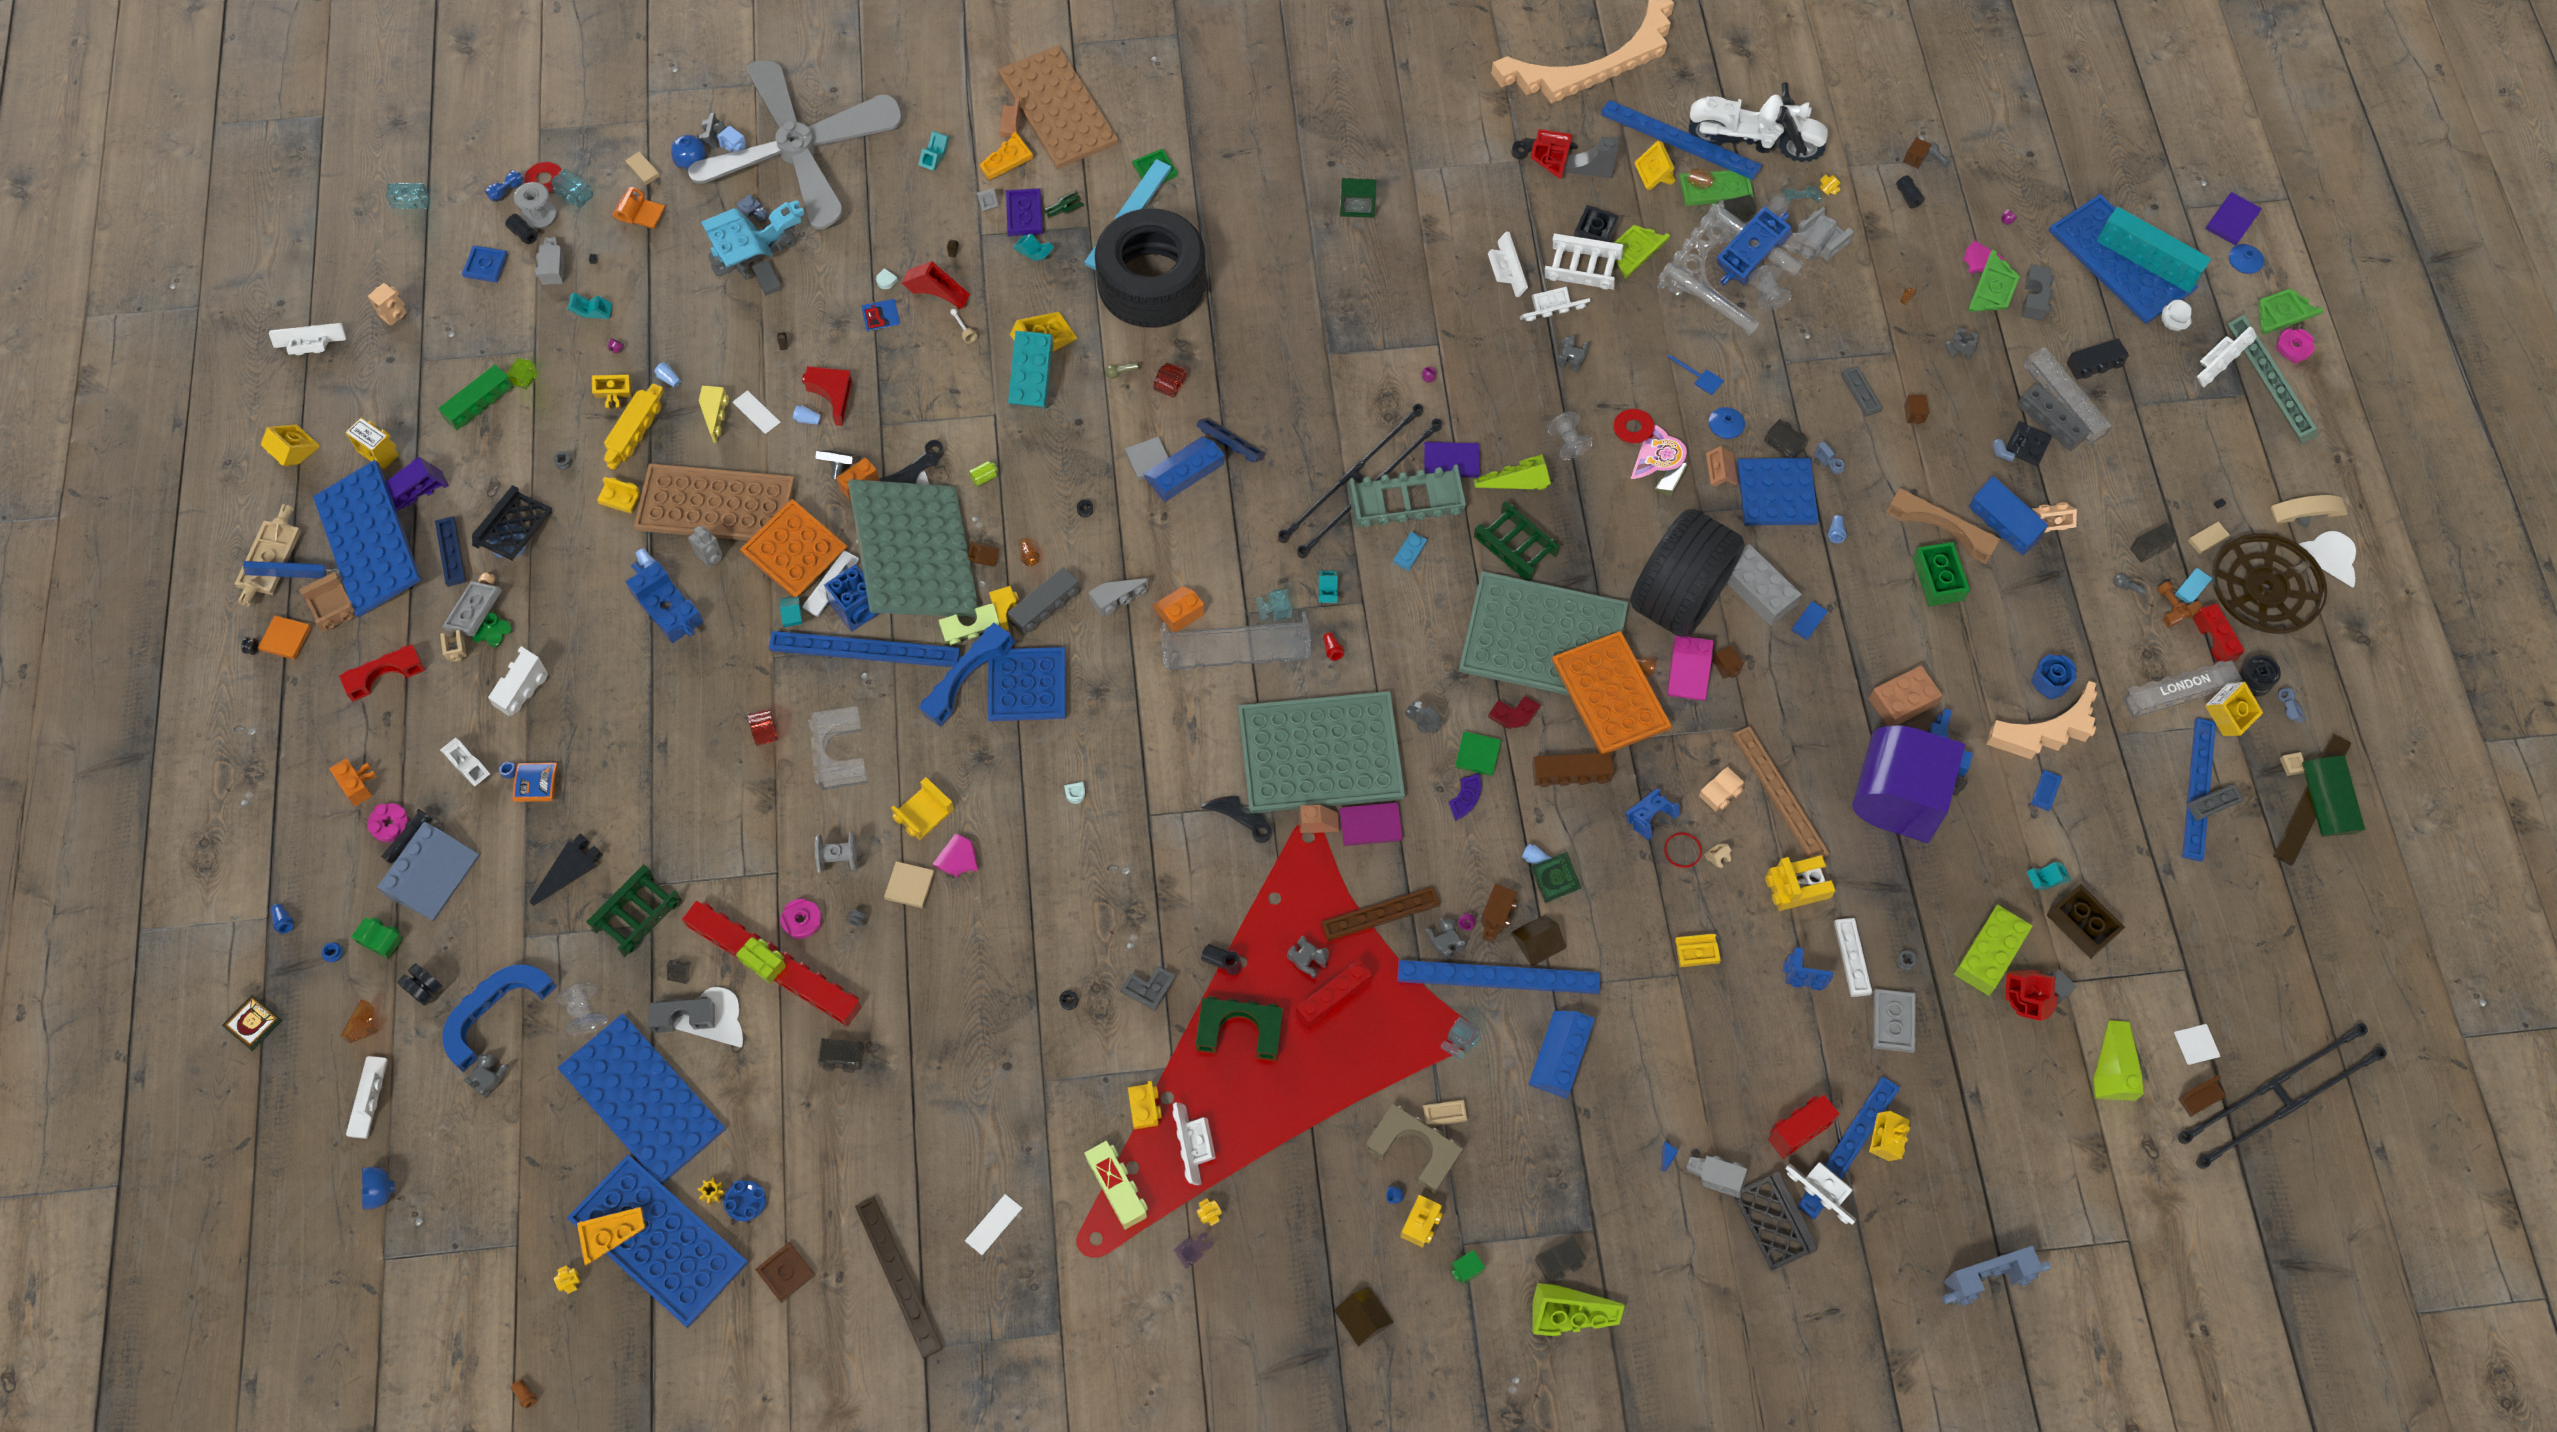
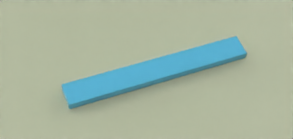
M1156 159L1115 219L1130 211L1144 209L1171 171V166ZM1096 246L1084 261L1086 266L1096 270Z

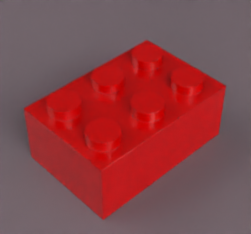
M1824 1094L1819 1098L1814 1096L1802 1109L1801 1107L1795 1109L1787 1120L1783 1118L1778 1121L1770 1131L1772 1134L1768 1141L1784 1160L1832 1126L1840 1114Z

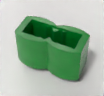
M365 917L351 938L359 945L389 959L402 941V937L399 935L400 931L392 926L388 928L382 926L383 922L375 917H372V919Z

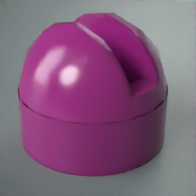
M2008 209L2001 216V221L2006 225L2012 224L2017 219L2016 215Z
M613 338L608 343V349L613 353L620 352L624 344Z
M1426 367L1422 371V379L1428 383L1433 382L1436 379L1435 369L1433 367Z
M1465 913L1460 917L1458 924L1463 930L1469 931L1473 929L1476 920L1472 914Z

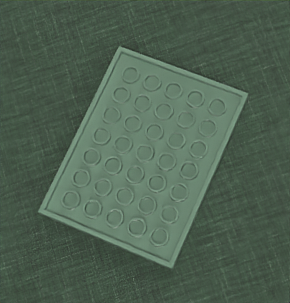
M850 479L848 487L870 613L953 616L957 614V616L976 617L975 609L979 608L968 557L956 487Z
M1481 571L1459 672L1569 695L1551 660L1552 657L1616 632H1623L1628 602Z
M1390 691L1238 705L1250 813L1300 809V805L1335 806L1405 798Z

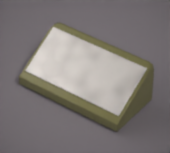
M1683 463L1676 469L1665 470L1655 491L1671 498L1688 464Z

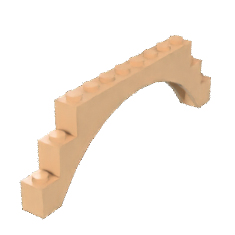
M1649 0L1646 17L1637 33L1623 47L1605 58L1576 66L1547 67L1529 64L1507 56L1493 62L1491 74L1501 88L1517 82L1525 95L1536 93L1541 89L1550 103L1560 101L1569 95H1574L1583 89H1588L1592 85L1604 82L1627 70H1632L1636 66L1662 57L1667 47V42L1663 37L1668 35L1671 24L1667 17L1672 15L1674 2L1672 0Z

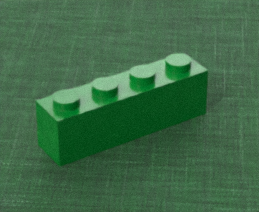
M494 364L441 405L438 410L443 419L457 431L475 416L479 415L485 408L493 404L499 397L507 393L513 387L509 376Z

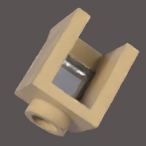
M456 630V637L448 638L444 633L440 634L443 655L447 660L457 662L462 660V657L467 656L465 636L460 630Z

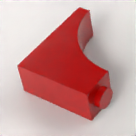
M933 261L909 269L901 282L913 294H931L950 302L958 309L964 307L970 296V293Z
M807 366L806 373H803L802 383L805 384L806 391L819 394L827 399L833 407L835 425L843 426L853 381L850 371Z

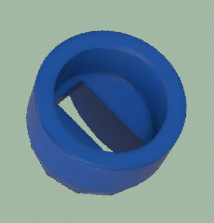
M505 762L500 766L499 772L504 778L512 779L515 777L517 768L512 762Z
M1389 1187L1386 1193L1388 1203H1401L1404 1199L1403 1190L1398 1187Z

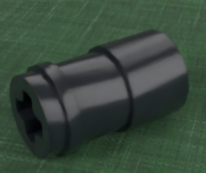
M1903 176L1896 182L1897 189L1903 195L1909 208H1916L1924 202V196L1910 176Z
M512 214L507 218L506 227L518 236L523 243L532 244L538 237L536 230L530 227L521 216Z

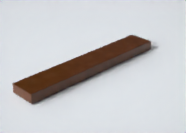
M1432 886L1322 921L1321 926L1327 942L1439 907L1440 902Z

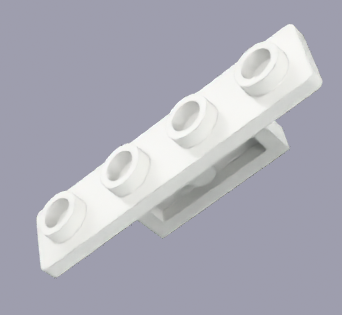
M1505 232L1498 240L1500 250L1491 249L1488 256L1497 282L1511 283L1515 296L1520 297L1528 286L1510 232Z
M1567 287L1532 295L1535 312L1521 315L1520 320L1526 319V322L1536 320V316L1540 315L1545 318L1552 316L1553 312L1559 311V314L1569 312V308L1576 307V310L1582 309L1591 301L1588 298L1571 303Z
M342 323L269 331L273 347H287L288 355H302L309 352L320 353L325 351L328 342L346 340Z
M2252 327L2247 328L2235 341L2226 336L2200 361L2201 365L2205 367L2197 376L2202 387L2211 383L2221 371L2226 369L2230 362L2237 358L2248 345L2254 342L2257 336Z
M843 551L804 603L803 609L818 617L829 603L824 584L853 565H857L859 558Z
M366 1057L346 1132L348 1137L368 1138L388 1062L386 1058Z
M1176 1102L1173 1103V1117L1177 1123V1137L1181 1143V1157L1186 1168L1185 1177L1190 1184L1198 1186L1202 1184L1198 1164L1216 1158L1208 1119L1203 1117L1189 1122L1186 1106Z
M1819 1162L1807 1177L1791 1164L1786 1167V1170L1789 1171L1787 1175L1796 1182L1800 1180L1805 1185L1804 1189L1812 1196L1816 1194L1822 1199L1820 1202L1827 1209L1831 1210L1833 1208L1838 1212L1837 1217L1845 1224L1851 1223L1853 1225L1856 1219L1840 1206L1853 1189L1825 1165Z

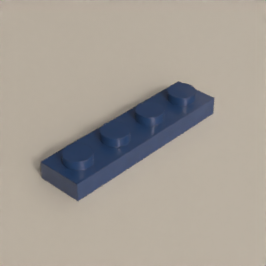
M1208 418L1200 419L1196 425L1204 434L1212 435L1216 438L1217 442L1230 446L1232 451L1243 454L1250 462L1261 461L1266 454Z
M454 516L436 520L435 525L445 584L449 587L466 583L456 520Z

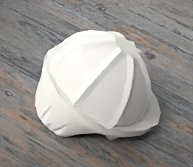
M2173 300L2165 306L2161 317L2164 326L2173 331L2187 329L2191 324L2190 305L2182 300Z

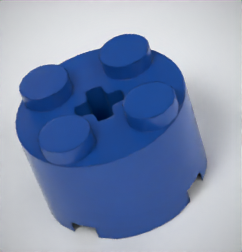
M2047 655L2035 669L2031 683L2039 693L2048 699L2061 697L2068 692L2076 680V666L2072 660L2064 655Z

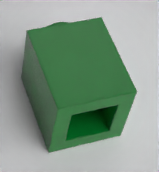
M1472 1250L1452 1263V1271L1450 1273L1456 1282L1460 1281L1463 1286L1484 1273L1485 1266L1475 1251Z

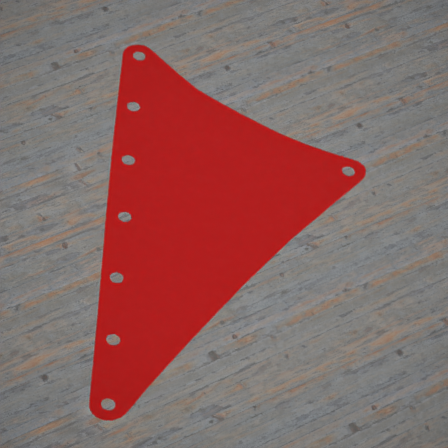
M1300 825L1293 829L1227 950L1235 951L1239 956L1245 957L1247 965L1236 975H1229L1225 970L1218 968L1202 997H1216L1223 1001L1235 999L1239 1003L1252 1001L1264 1006L1276 1004L1283 1008L1277 1061L1256 1058L1259 1031L1251 1020L1244 1017L1231 1018L1222 1025L1219 1031L1216 1053L1196 1051L1195 1044L1202 1003L1201 999L1156 1085L1158 1098L1155 1099V1105L1160 1106L1162 1117L1158 1119V1126L1133 1129L1117 1159L1118 1163L1123 1162L1125 1167L1131 1161L1139 1164V1171L1133 1175L1128 1173L1126 1177L1129 1182L1133 1180L1136 1185L1138 1199H1143L1148 1207L1146 1211L1147 1218L1124 1230L1103 1189H1101L1076 1238V1245L1085 1256L1095 1258L1109 1254L1145 1228L1284 1142L1350 1105L1463 1051L1475 1040L1476 1030L1473 1025L1440 1000L1422 983L1398 982V963L1400 959L1385 943L1374 927L1327 942L1321 922L1360 909L1344 884L1324 832L1313 833L1315 836L1314 841L1306 843L1302 839L1303 833H1300ZM1274 892L1281 896V901L1275 905L1271 904L1268 900V896ZM1302 936L1316 948H1326L1329 951V961L1326 963V968L1319 965L1315 960L1309 965L1317 973L1314 978L1310 974L1298 969L1293 962L1287 959V952L1293 945L1296 951L1301 950L1298 947L1297 941ZM1360 959L1372 974L1371 983L1358 993L1351 994L1342 999L1326 1014L1324 1019L1308 1030L1296 1016V1007ZM1230 961L1228 965H1233L1234 961ZM1454 1028H1458L1463 1032V1038L1459 1041H1455L1450 1037V1031ZM1167 1091L1174 1095L1173 1102L1168 1105L1161 1102V1095ZM1176 1102L1186 1106L1189 1122L1203 1117L1208 1119L1216 1158L1198 1164L1202 1183L1198 1186L1190 1184L1185 1177L1186 1168L1181 1157L1182 1148L1177 1137V1123L1173 1117V1103ZM1093 1232H1099L1102 1235L1103 1240L1100 1245L1095 1246L1089 1242V1236Z

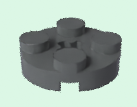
M1413 701L1405 712L1406 716L1417 724V728L1422 733H1427V731L1437 733L1442 727L1440 725L1442 722L1440 716L1431 707L1427 706L1425 708L1421 706L1423 702Z

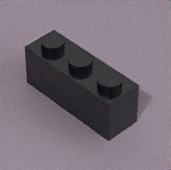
M2118 338L2071 353L2066 364L2076 380L2081 378L2087 379L2097 373L2102 374L2113 368H2121L2129 354Z

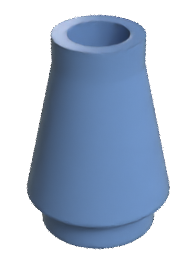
M1837 515L1832 519L1828 537L1833 543H1842L1847 534L1844 518Z

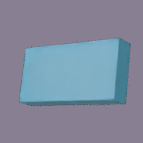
M2196 568L2178 589L2175 596L2189 605L2195 601L2212 578Z

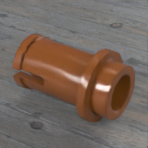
M522 1379L516 1381L511 1386V1390L520 1400L521 1407L527 1409L536 1403V1394L531 1393Z

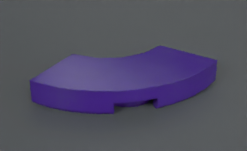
M1479 774L1460 779V793L1448 803L1455 821L1468 815L1476 806L1481 791Z

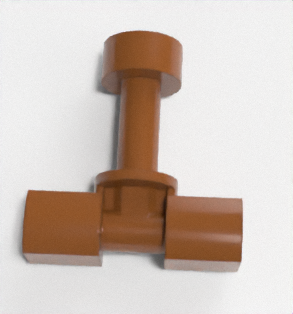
M2170 581L2157 588L2159 594L2166 596L2174 607L2171 610L2172 612L2166 614L2163 618V622L2168 628L2179 624L2185 617L2189 619L2195 617L2197 612L2203 608L2199 601L2186 605L2184 602L2180 603L2172 592L2174 586Z

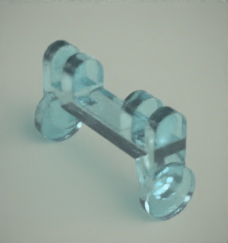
M1807 186L1803 191H1794L1793 188H1789L1788 192L1786 189L1782 191L1785 206H1789L1791 200L1811 197L1816 203L1821 201V195L1817 191L1816 186H1812V190L1810 186Z

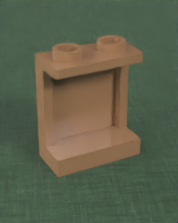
M335 572L299 589L315 618V623L322 632L330 630L336 625L349 621L356 616L354 615L355 610Z

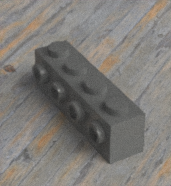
M2037 383L2021 396L2017 404L2023 412H2026L2070 452L2085 441L2091 431Z

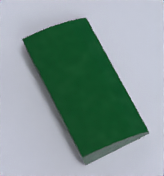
M2335 756L2302 762L2321 837L2351 835L2365 830L2346 757Z

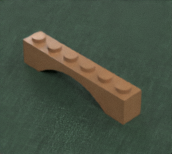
M1899 488L1886 514L1902 522L1921 521L1943 528L1960 541L1970 557L1984 564H1987L2000 541L1994 534L1988 533L1978 526L1970 524L1960 517L1946 512L1943 508L1936 507L1927 500L1921 499Z

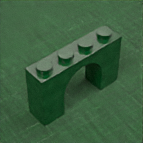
M1216 997L1202 998L1195 1044L1196 1051L1216 1053L1219 1031L1222 1025L1231 1018L1244 1017L1251 1020L1259 1031L1256 1058L1277 1061L1283 1008L1276 1004L1264 1006L1252 1001L1239 1003L1235 999L1223 1001Z

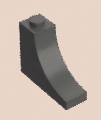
M1601 136L1599 143L1592 149L1579 154H1568L1564 172L1612 178L1619 138Z

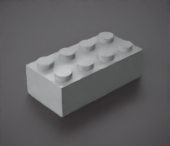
M1750 544L1744 547L1743 553L1727 582L1770 626L1797 606L1802 595Z

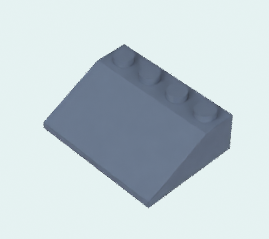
M423 822L377 888L389 899L434 921L480 855L443 831Z

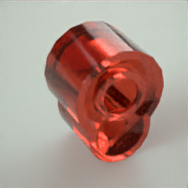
M1166 363L1159 369L1155 377L1154 391L1174 398L1185 381L1187 371Z
M770 708L748 714L749 725L756 746L778 741Z

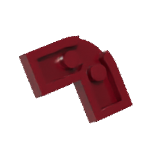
M1527 696L1522 698L1515 709L1498 700L1488 714V718L1510 730L1511 728L1526 727L1539 711L1541 705Z

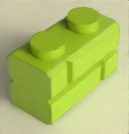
M751 937L736 956L741 963L771 984L786 966L783 961L784 957L776 950L774 952L768 949L769 945L762 939L757 941Z

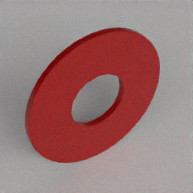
M540 162L533 165L527 170L524 177L525 183L537 182L536 178L540 173L547 172L551 174V180L543 184L549 193L559 188L564 179L562 169L552 162Z
M1628 409L1616 416L1613 429L1616 436L1622 441L1633 444L1641 443L1652 435L1654 422L1648 413L1639 409ZM1630 420H1637L1641 423L1642 428L1638 432H1630L1626 429V424Z

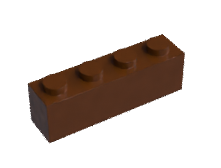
M1611 752L1604 754L1535 756L1532 762L1534 786L1548 787L1556 784L1567 786L1574 783L1586 785L1592 782L1605 784L1611 782L1614 774Z

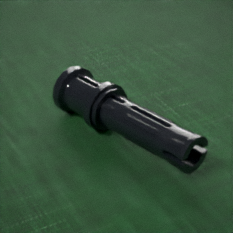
M418 808L417 814L410 822L405 823L406 828L381 857L391 864L410 842L423 822H431L433 819Z

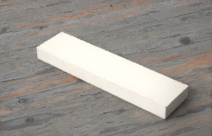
M1855 918L1835 920L1834 926L1851 997L1871 995L1872 989Z

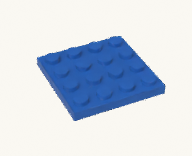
M1810 458L1737 460L1744 526L1818 524Z
M1065 647L1009 649L1002 657L989 661L988 721L1065 719Z

